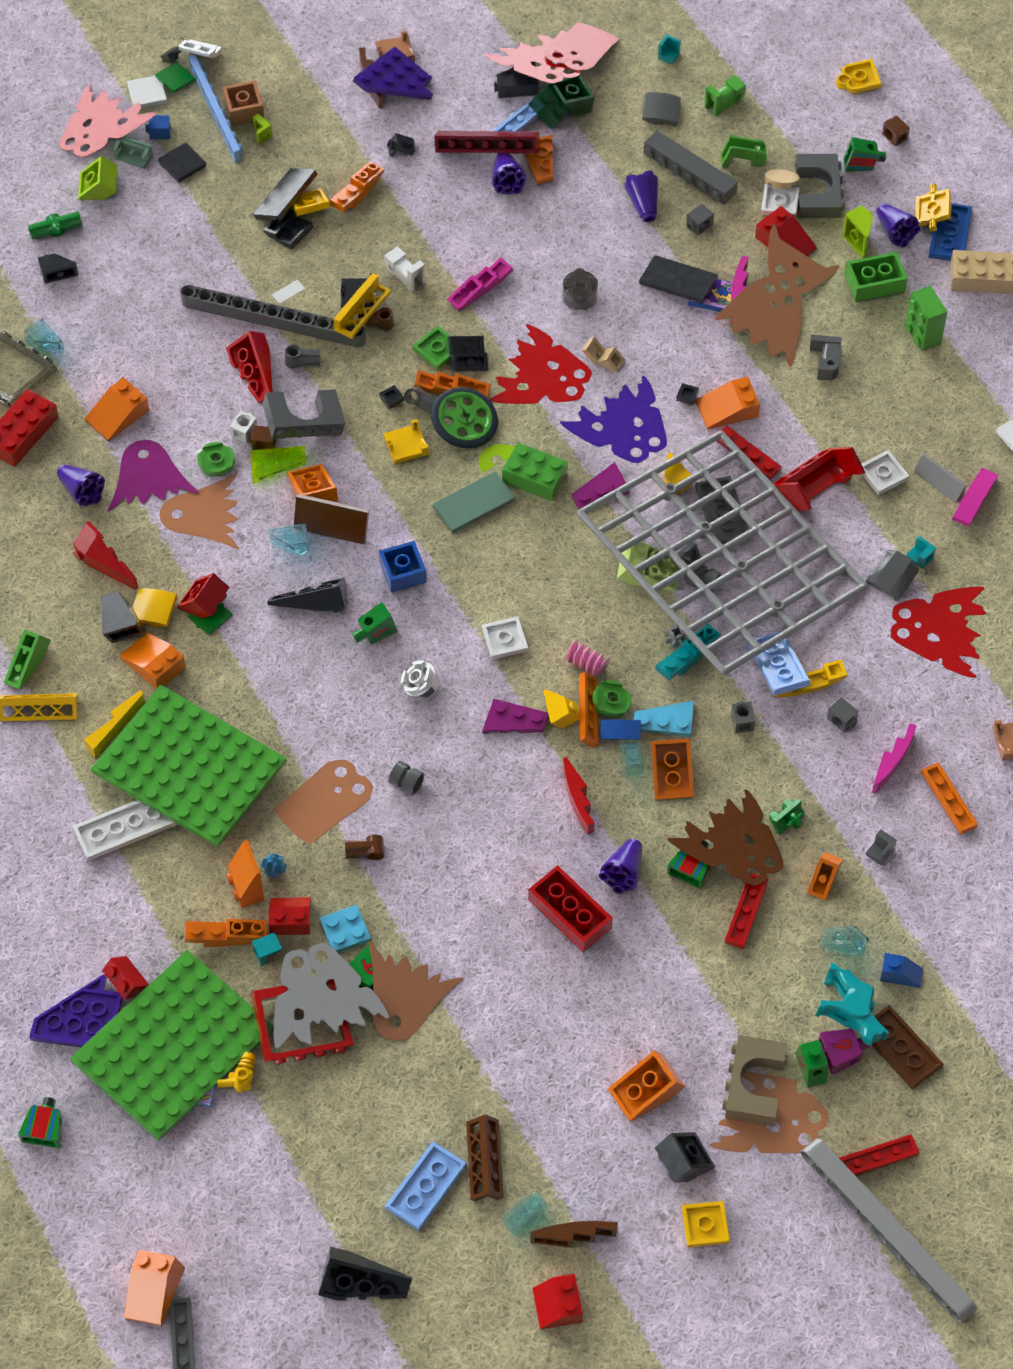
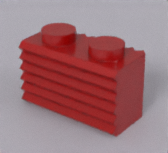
M127 955L110 958L102 969L104 976L111 981L113 987H116V990L123 999L135 998L149 985Z

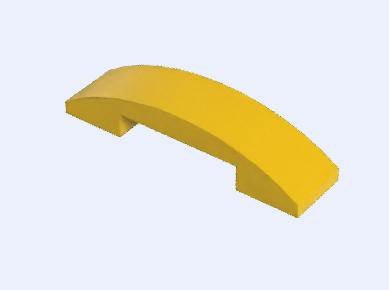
M842 659L823 664L822 669L807 672L810 686L778 694L774 697H792L815 692L840 682L848 677Z

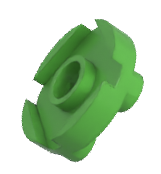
M221 442L208 443L198 453L199 468L206 476H221L231 472L235 462L234 452L231 447L224 446ZM214 457L220 459L219 461H212Z
M614 680L603 681L602 684L596 687L592 695L596 712L608 717H622L631 705L629 691H626L620 682ZM609 696H612V698H613L614 700H616V701H614V702L610 701V700L608 699Z

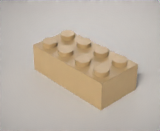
M953 250L950 263L951 291L1013 294V253Z

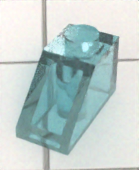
M43 319L24 329L26 335L24 339L29 347L32 346L36 351L65 352L63 341Z
M306 524L269 529L270 543L289 554L302 555L310 552Z
M638 740L618 742L624 777L644 775L643 753Z
M856 926L826 928L819 946L847 957L863 956L869 938Z
M537 1190L521 1199L502 1218V1221L513 1237L548 1217L549 1206Z

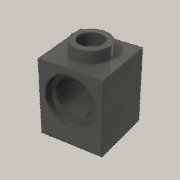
M701 204L687 214V228L697 235L713 225L714 213L704 204Z
M841 697L828 709L827 719L845 732L848 728L852 729L857 724L859 711Z
M740 701L732 704L731 716L735 733L754 731L755 717L751 702Z

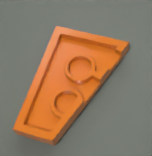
M551 134L540 137V149L537 154L522 153L537 185L553 181Z

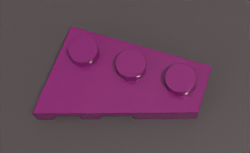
M614 462L572 493V499L579 510L626 484V481ZM628 490L627 492L623 493V495L629 494V493H630V490Z
M493 699L482 734H489V732L507 733L509 731H519L520 733L544 732L549 714L548 712Z

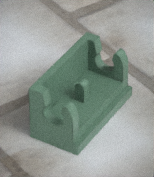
M127 136L119 138L114 146V150H116L114 159L143 169L146 168L153 157L151 144Z

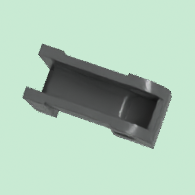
M811 334L809 351L822 352V358H819L817 379L834 380L837 378L842 337Z

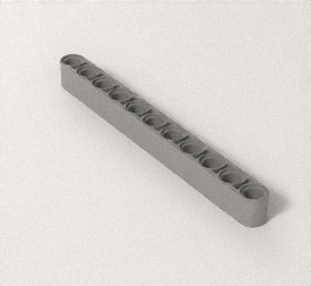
M816 1138L801 1151L802 1157L958 1323H962L977 1310L976 1304L821 1139Z

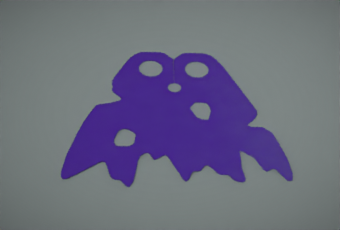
M644 375L642 376V383L637 384V397L634 396L625 384L622 387V391L619 392L618 398L610 399L604 396L607 411H601L600 416H596L586 407L581 406V410L578 412L581 421L560 422L568 431L597 447L611 444V451L616 456L633 463L644 461L649 457V452L657 453L667 445V437L660 410L650 406L655 402L656 397L650 382ZM634 418H640L643 425L640 427L635 426ZM599 422L603 425L601 431H597L591 425ZM640 436V440L636 441L634 437ZM657 437L660 440V444L658 446H651L649 439ZM633 448H639L642 454L639 457H633L630 451Z

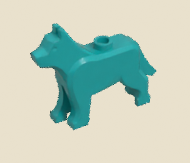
M831 962L824 985L835 986L839 995L844 1000H821L815 1016H827L847 1028L856 1030L862 1036V1041L868 1045H872L873 1042H879L880 1039L886 1040L889 1032L878 1022L872 1013L875 1007V1002H872L874 988L858 979L849 969L843 970Z

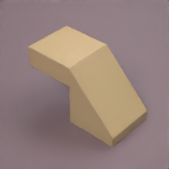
M595 337L589 338L582 349V352L592 363L613 372H618L626 360L615 347L605 349Z

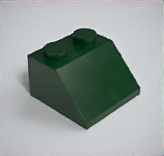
M581 75L573 78H563L562 81L550 83L563 106L576 116L592 113L595 97Z
M550 83L528 103L550 129L559 124L570 113V110L563 106Z

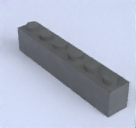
M658 130L644 142L643 153L648 158H652L660 166L666 167L674 175L680 176L688 184L694 185L701 192L711 196L715 201H719L724 205L737 193L738 181Z

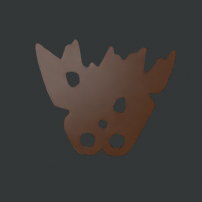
M747 789L744 790L746 798H741L744 806L743 813L734 805L731 799H727V805L724 806V814H715L709 811L714 827H708V833L703 832L691 822L686 821L685 831L689 838H667L675 847L709 866L715 867L725 864L726 871L732 877L752 885L761 884L767 879V873L775 874L784 866L770 827L766 824L758 823L763 819V812ZM746 834L754 839L755 843L753 845L746 844L744 839ZM707 839L713 843V848L708 849L701 842ZM753 855L755 860H749L748 856ZM772 857L775 859L776 865L768 867L765 865L764 859ZM750 868L756 869L759 872V877L756 879L750 878L747 875V870Z

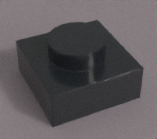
M175 46L160 57L163 62L169 60L173 62L179 58L178 54L183 51L178 50V46Z
M682 383L676 396V401L694 405L699 393V387Z
M395 385L379 393L380 399L388 409L404 402V396Z

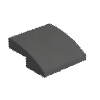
M646 92L642 120L654 125L663 122L676 127L679 121L681 97L666 93Z

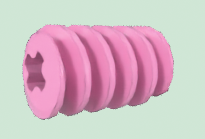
M576 640L567 652L566 661L569 663L573 662L574 666H579L581 670H585L588 674L592 673L594 677L603 674L610 658H606L603 661V654L596 657V650L590 653L591 647L588 646L584 650V643L577 646L578 640Z

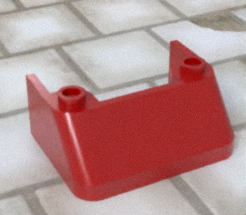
M853 447L828 448L819 452L773 484L797 510L802 512L812 509L810 499L837 482L847 483L852 479L851 476L866 472Z

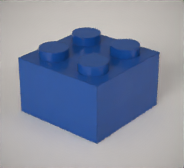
M415 541L379 551V562L391 593L427 583L426 568Z

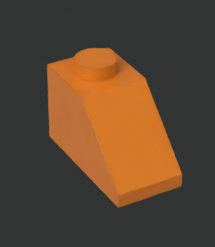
M824 852L819 859L807 893L826 900L837 878L843 859Z

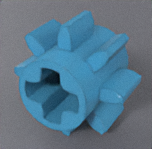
M270 853L269 857L263 858L261 867L264 868L266 875L278 877L279 874L285 873L287 864L283 863L284 857Z

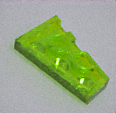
M305 445L251 450L253 484L266 477H274V474L282 471L287 472L306 465Z

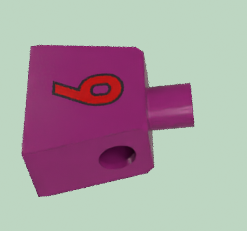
M853 1029L825 1031L819 1034L818 1040L821 1043L831 1075L859 1063L862 1058L861 1050L870 1048V1045L862 1041V1037L856 1038Z

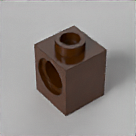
M898 116L887 119L884 122L882 134L894 146L901 144L909 138L910 127Z
M254 425L253 432L249 433L248 442L251 443L252 450L274 452L277 438L272 439L269 427Z

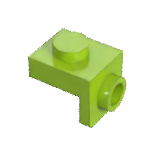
M256 114L253 116V124L257 130V143L261 144L264 141H268L272 136V127L266 118Z

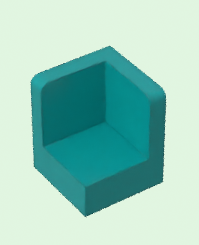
M666 34L658 45V59L673 65L680 55L681 40Z
M918 536L915 546L906 556L923 569L934 558L936 547L921 536Z
M275 932L252 941L253 950L260 966L268 964V956L282 951Z

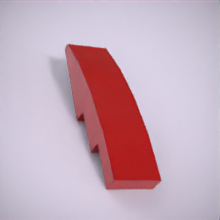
M564 757L563 773L569 800L577 819L588 835L594 832L595 822L589 815L591 803L585 796L587 795V785L568 758Z

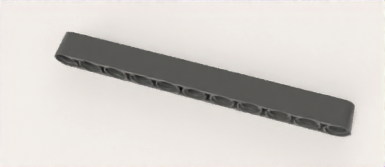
M185 285L180 290L182 305L186 308L353 347H362L366 343L364 326L351 339L334 331V318L193 285ZM354 325L346 326L344 329L351 332L355 327Z

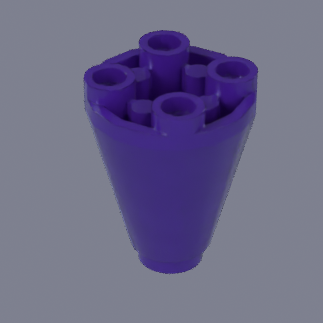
M498 153L495 158L492 174V184L495 191L506 195L519 194L526 183V174L523 168L510 153Z
M651 170L639 175H628L624 188L643 222L654 221L657 215L658 177Z
M886 203L878 206L876 210L877 217L892 244L906 247L916 234L921 231L919 221L914 215Z
M63 464L58 468L57 476L76 503L80 506H89L101 501L105 484L104 477L97 472L72 465Z
M629 839L601 867L599 878L618 894L633 890L638 884L642 857L641 842L637 839Z

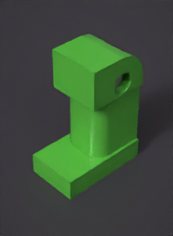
M734 75L725 81V86L720 90L715 89L712 85L707 86L705 89L704 107L707 109L714 104L713 115L716 117L731 105L742 100L746 92V84Z
M730 135L721 152V166L728 168L733 158L750 160L753 166L763 167L767 160L765 142L758 139L754 140Z

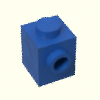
M154 115L148 120V123H145V131L149 133L150 140L170 139L171 124L169 115Z

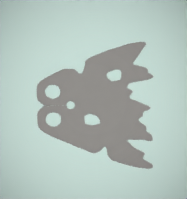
M325 943L313 945L308 953L298 949L288 952L284 957L280 980L282 985L289 990L279 995L276 1000L273 1034L276 1049H279L292 1033H295L300 1042H306L310 1045V1023L312 1021L319 1024L321 1020H324L336 1033H338V1027L343 1024L344 1020L351 1024L357 1023L360 1026H365L366 1023L362 1018L359 1006L366 1008L373 1015L380 1013L383 1017L388 1018V1013L377 995L370 988H358L361 983V977L330 945ZM323 950L328 953L327 961H317L315 955L318 951ZM294 957H301L303 959L304 965L301 968L296 969L292 967L291 960ZM311 970H317L318 974L312 976L310 972ZM334 979L337 983V990L329 989L326 985L327 980ZM297 1008L304 1011V1018L298 1021L294 1019V1011Z

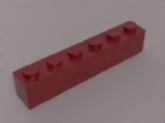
M437 131L434 135L435 153L537 154L540 149L539 131Z

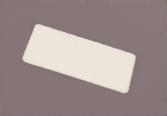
M296 280L275 292L272 296L278 303H282L304 290L305 287Z

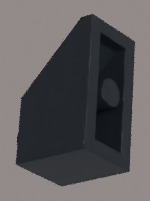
M56 253L38 257L44 284L79 276L76 262Z

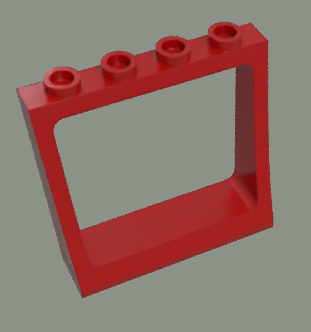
M334 979L327 980V987L333 991L337 990ZM282 985L254 990L251 993L265 1063L274 1061V1065L284 1064L286 1059L294 1058V1061H301L307 1059L306 1055L314 1054V1057H321L326 1055V1051L334 1050V1054L346 1052L347 1047L354 1045L348 1023L344 1020L343 1024L339 1025L343 1041L272 1053L262 1002L277 999L279 995L289 989Z

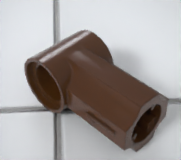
M387 307L376 310L365 325L379 326L384 331L391 330L394 327L392 310ZM364 313L358 314V319L364 317Z
M370 835L366 839L345 840L346 859L367 857L369 860H380L384 858L383 836Z

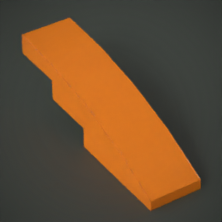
M418 370L414 381V386H419L426 392L439 395L452 388L465 387L479 391L488 398L490 388L489 383L458 373L453 377L438 371L436 375Z

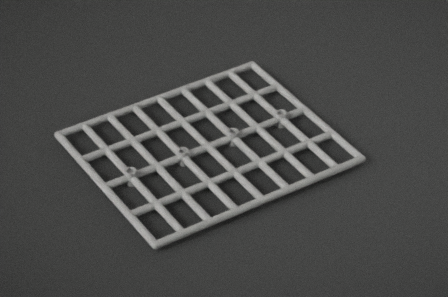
M718 431L577 511L578 517L722 675L728 674L868 588V584L723 431ZM721 439L732 453L709 466L704 467L692 455ZM685 458L698 471L675 485L672 483L666 484L658 475ZM739 458L750 471L721 486L710 473ZM756 476L768 490L739 505L728 492ZM704 477L715 491L687 506L676 495V492ZM651 478L663 492L634 507L625 498L623 493ZM774 495L786 509L757 524L746 510ZM720 496L733 508V510L711 523L701 522L693 513ZM616 498L627 512L598 527L589 518L587 513ZM662 500H672L680 509L679 512L654 526H651L640 514ZM792 514L804 528L775 543L764 532V529ZM739 515L751 529L723 545L711 531ZM687 516L698 530L669 546L658 532ZM634 517L645 531L616 547L604 533ZM810 533L822 547L793 563L781 549ZM756 534L769 547L746 562L743 560L738 561L728 551ZM651 536L663 550L640 564L633 566L622 552ZM698 538L708 539L716 548L689 565L675 552ZM775 553L787 568L759 584L747 569ZM828 553L840 566L816 581L811 582L800 568ZM723 555L734 569L705 585L693 571L716 557ZM669 556L681 570L651 586L639 572ZM846 572L858 586L830 602L818 588ZM791 573L806 586L782 601L779 599L774 600L764 590ZM687 575L699 589L669 606L657 592ZM734 577H743L752 587L726 604H723L711 591ZM811 592L824 607L795 623L783 609ZM759 594L771 608L741 624L729 610ZM705 595L717 609L687 626L677 615L676 611ZM723 615L735 629L706 646L696 636L694 631ZM771 616L780 617L789 628L761 645L747 631ZM742 635L753 647V650L724 666L712 651Z

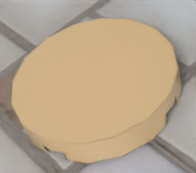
M774 169L766 172L764 181L766 184L771 183V186L774 188L790 189L792 185L798 186L799 176L789 170Z

